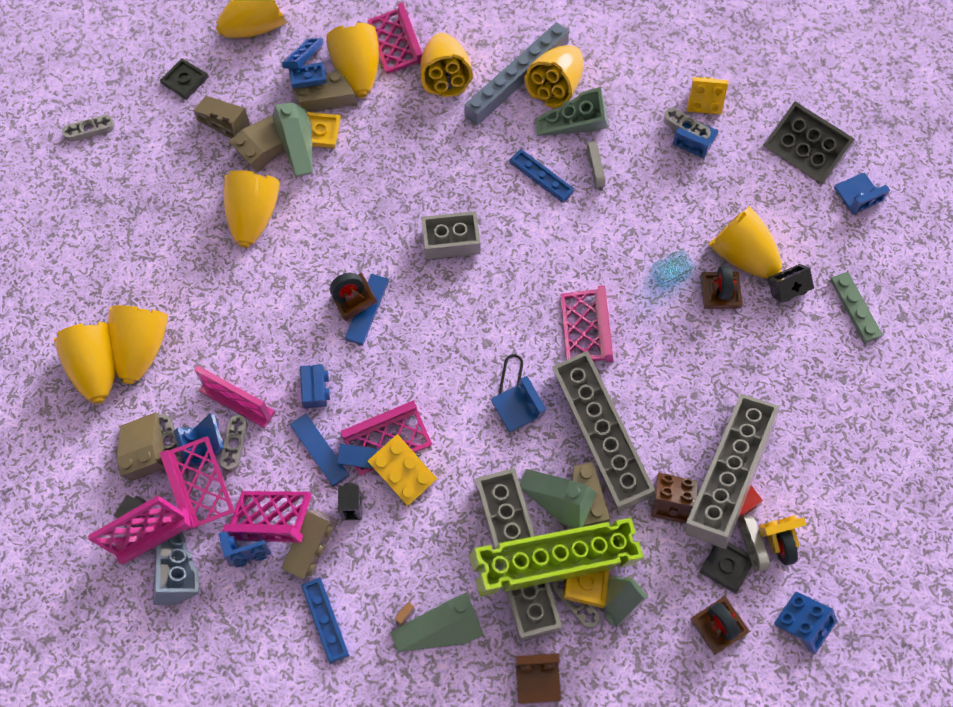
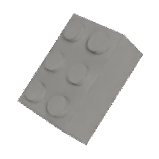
M476 211L421 217L426 260L480 254L481 243Z

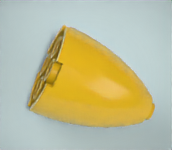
M230 0L220 13L216 21L218 26L215 28L219 35H224L225 38H247L265 34L285 25L287 22L275 0Z
M356 23V26L346 28L343 25L338 26L326 35V44L335 70H338L345 77L355 96L358 98L367 97L374 85L378 69L379 48L375 27L366 23Z
M443 32L433 35L427 42L421 57L420 75L422 86L429 94L442 95V97L458 96L466 91V87L473 80L470 60L462 45L454 37ZM446 71L450 73L451 84L453 85L452 88L449 90H447L448 81Z
M565 45L553 48L539 56L528 67L524 76L525 86L533 99L536 97L546 102L545 106L549 108H558L564 105V102L570 100L580 83L583 73L581 50L576 46Z
M243 170L229 171V174L225 175L223 188L224 210L230 233L234 241L238 243V246L249 248V245H253L268 225L279 193L280 182L276 178L266 175L264 178L261 175L254 174L253 171Z
M747 206L744 212L741 211L708 244L720 257L748 274L768 279V277L782 272L780 270L782 262L777 245L767 226L750 206Z
M112 305V307H109L107 323L115 371L118 378L123 379L122 383L134 384V381H139L148 371L162 345L168 323V314L156 310H151L150 312L135 306Z
M98 322L97 326H84L82 323L57 332V337L53 338L57 355L67 377L78 392L89 402H93V404L105 402L112 389L116 373L108 323Z

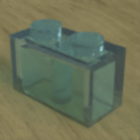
M684 249L679 252H672L664 260L659 259L654 262L650 274L663 291L691 276L696 265Z

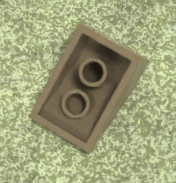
M272 115L242 129L229 141L256 172L263 169L284 150Z
M158 413L149 414L120 426L117 462L121 477L133 481L165 469L160 453L165 451Z

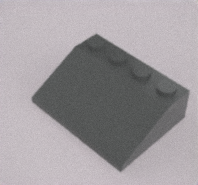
M794 101L763 146L823 184L852 148L855 138Z

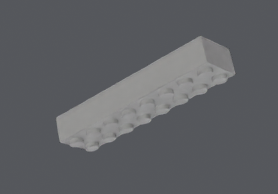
M583 352L552 366L554 375L618 512L656 496L652 482L589 352Z
M740 394L686 522L687 536L726 549L777 421L779 405Z
M515 468L476 478V489L493 549L499 543L534 537V530ZM549 583L506 591L520 642L561 631L562 624Z

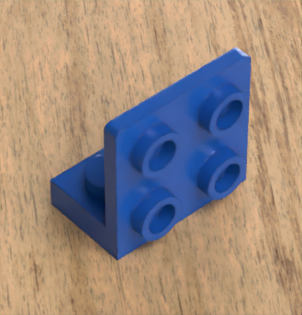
M324 62L289 69L292 89L327 83Z
M688 123L682 125L686 129L691 128V125ZM707 126L711 131L709 140H707L705 137H700L678 127L672 145L705 159L719 131Z
M864 172L834 186V189L853 215L883 202L890 192L887 185L875 187Z
M528 376L521 378L517 386L491 399L508 432H512L542 417L546 411V407Z
M209 413L196 427H177L174 430L178 447L208 436L215 456L224 448L214 413ZM206 443L199 444L194 453L204 457L208 450ZM181 451L179 452L182 463L185 464L190 453ZM193 455L188 466H200L203 459Z
M227 531L218 533L224 558L231 566L236 568L245 566L247 561L253 559L255 561L264 560L267 558V555L272 554L265 540L239 548L234 536L230 537Z
M796 591L774 624L776 627L803 640L808 651L816 654L838 620L832 608Z

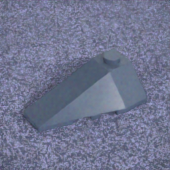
M183 532L155 546L153 605H176L199 594V573L192 561L191 552L188 551Z

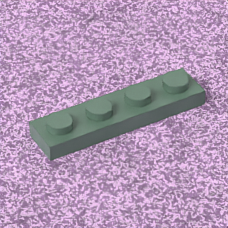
M849 272L831 277L830 281L862 341L867 343L881 338L883 334Z

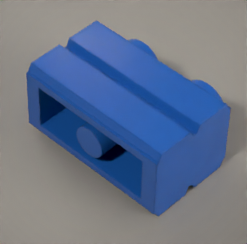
M322 364L301 366L300 380L303 408L326 407L327 400H330V390L326 388V382H329L328 370L325 371Z

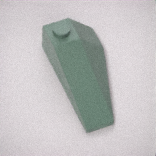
M602 88L583 91L571 101L567 100L564 102V105L536 118L537 136L590 132L609 128L608 113Z
M292 102L275 105L272 119L295 177L312 174V124L306 110Z
M529 469L525 470L520 482L521 490L560 523L574 529L584 526L596 496V492L589 486Z
M614 575L608 578L604 617L610 625L614 624L616 628L636 614L648 597L634 578L625 577L622 579L621 576L615 577Z
M467 593L446 601L390 632L398 652L464 645L484 636Z

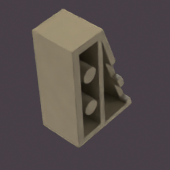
M338 70L326 74V84L292 89L296 104L305 109L306 112L324 111V109L334 107L338 109L341 106L348 105L357 106L354 91Z
M205 96L193 110L199 122L230 139L242 129L250 126L244 107L209 96Z
M594 462L574 466L572 481L587 485L596 492L583 527L609 522L610 517Z
M319 510L307 511L300 533L303 534L301 543H292L281 569L301 579L312 576L317 568L316 563L324 553L326 544L339 520Z

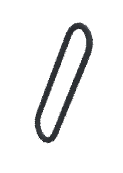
M511 354L505 359L499 388V394L502 393L504 377L509 358L517 357L518 359H520L521 365L517 385L521 379L523 370V359L517 354Z

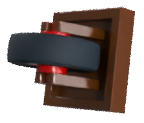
M720 266L717 272L701 273L704 309L742 308L739 272H732L730 266Z
M351 272L341 274L330 284V293L345 321L378 302L362 272L358 275Z
M726 596L690 618L714 656L750 632Z

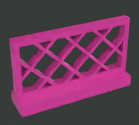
M404 2L397 4V9L367 20L372 26L377 22L382 23L380 28L375 27L377 38L381 34L387 36L384 41L378 40L379 55L386 74L417 63L421 64L422 51ZM398 15L395 23L389 21L391 17ZM386 25L393 26L390 32L384 30ZM396 28L403 30L400 36L393 34ZM391 37L397 39L394 45L388 43ZM401 41L407 42L405 48L398 47ZM385 47L392 49L389 55L382 53ZM396 50L402 52L399 58L393 56ZM406 54L413 56V59L403 60ZM390 60L396 61L394 66L387 67Z
M605 285L597 286L598 289L561 294L567 360L571 358L570 353L575 347L581 352H589L595 345L601 349V355L593 356L590 354L593 361L606 360V362H614ZM595 295V301L591 305L583 301L587 296ZM574 298L577 302L571 308L566 305L565 299ZM580 304L588 308L583 315L575 311ZM590 311L597 315V318L592 323L585 318ZM572 313L579 318L574 325L567 321V318ZM582 320L590 325L584 332L576 328ZM592 328L599 332V335L594 340L587 336ZM573 330L581 335L575 342L569 338ZM583 338L591 342L586 349L578 345Z
M198 365L194 369L203 384L199 389L200 393L265 429L275 414L273 409L267 407L262 400Z
M414 400L341 430L345 444L350 445L349 442L358 439L364 442L362 447H365L366 443L379 449L383 447L381 444L385 435L391 438L394 437V435L386 433L389 425L395 424L400 426L399 436L403 428L413 431L410 442L402 440L409 444V447H415L411 449L414 453L432 445ZM413 415L417 419L415 429L404 425L406 419ZM378 432L382 434L379 444L368 440L371 433ZM415 434L423 435L426 443L422 445L412 443ZM356 467L359 476L374 470L370 468L361 470L360 467Z
M208 436L160 453L178 508L184 507L188 510L191 527L186 530H193L201 525L235 513ZM202 443H206L208 449L204 457L194 453L197 446ZM181 451L190 453L185 464L178 462L176 453ZM193 455L203 459L198 470L188 466ZM206 461L213 463L214 470L211 476L201 472ZM187 468L197 472L192 483L184 480L183 475ZM199 474L209 478L205 489L195 485ZM212 480L220 483L221 489L218 495L208 491ZM193 487L203 491L198 502L191 500L190 493ZM206 493L216 497L211 508L201 504ZM219 499L226 501L229 510L222 513L214 509ZM200 506L210 510L207 518L201 521L197 517V511Z
M242 491L231 522L224 525L222 532L227 531L230 537L234 536L235 541L259 542L265 540V542L301 543L303 534L300 533L312 494L310 492ZM253 498V501L245 507L246 499ZM265 498H269L270 501L261 507L260 502ZM282 498H286L287 501L278 507L276 503ZM303 498L302 503L295 508L293 503ZM257 505L259 510L250 516L248 512ZM274 506L276 510L266 516L265 512ZM291 506L293 510L286 516H283L282 512ZM246 515L247 519L238 524L239 519ZM262 515L264 519L258 524H254L253 521ZM279 515L281 520L271 525L270 521ZM296 515L295 525H288L287 522Z
M156 496L89 534L88 538L89 541L114 554L117 562L123 565L191 527L188 510L184 507L178 509L160 496ZM157 504L162 506V508L150 509ZM149 515H160L157 518H148ZM136 516H144V518L133 519ZM131 525H142V527L131 528ZM119 526H127V528H117V527H119ZM110 535V538H99L101 536ZM114 535H125V537H114Z

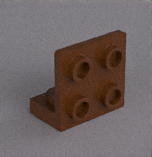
M658 473L656 497L651 517L686 524L697 499V481Z
M559 653L516 656L515 667L519 704L561 701L558 666L560 663Z

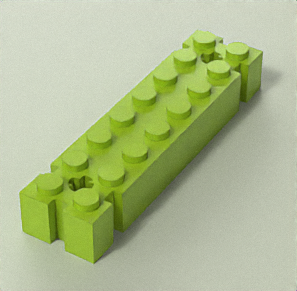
M632 519L616 520L611 526L609 522L503 542L499 543L494 550H492L491 545L474 548L469 555L473 572L478 571L479 573L478 578L475 580L479 597L496 594L502 587L503 591L506 592L607 571L615 568L618 564L620 568L635 565L644 556L639 541L634 542L632 538L636 534Z

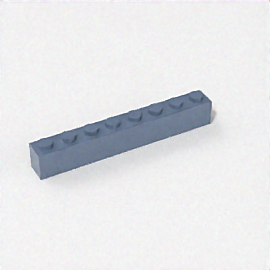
M558 22L554 23L464 104V116L478 126L525 83L524 76L528 67L539 56L553 48L568 44L569 30Z

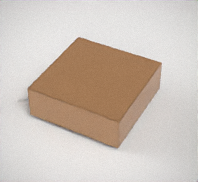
M406 603L395 617L396 623L400 626L404 625L415 611V607L411 603Z

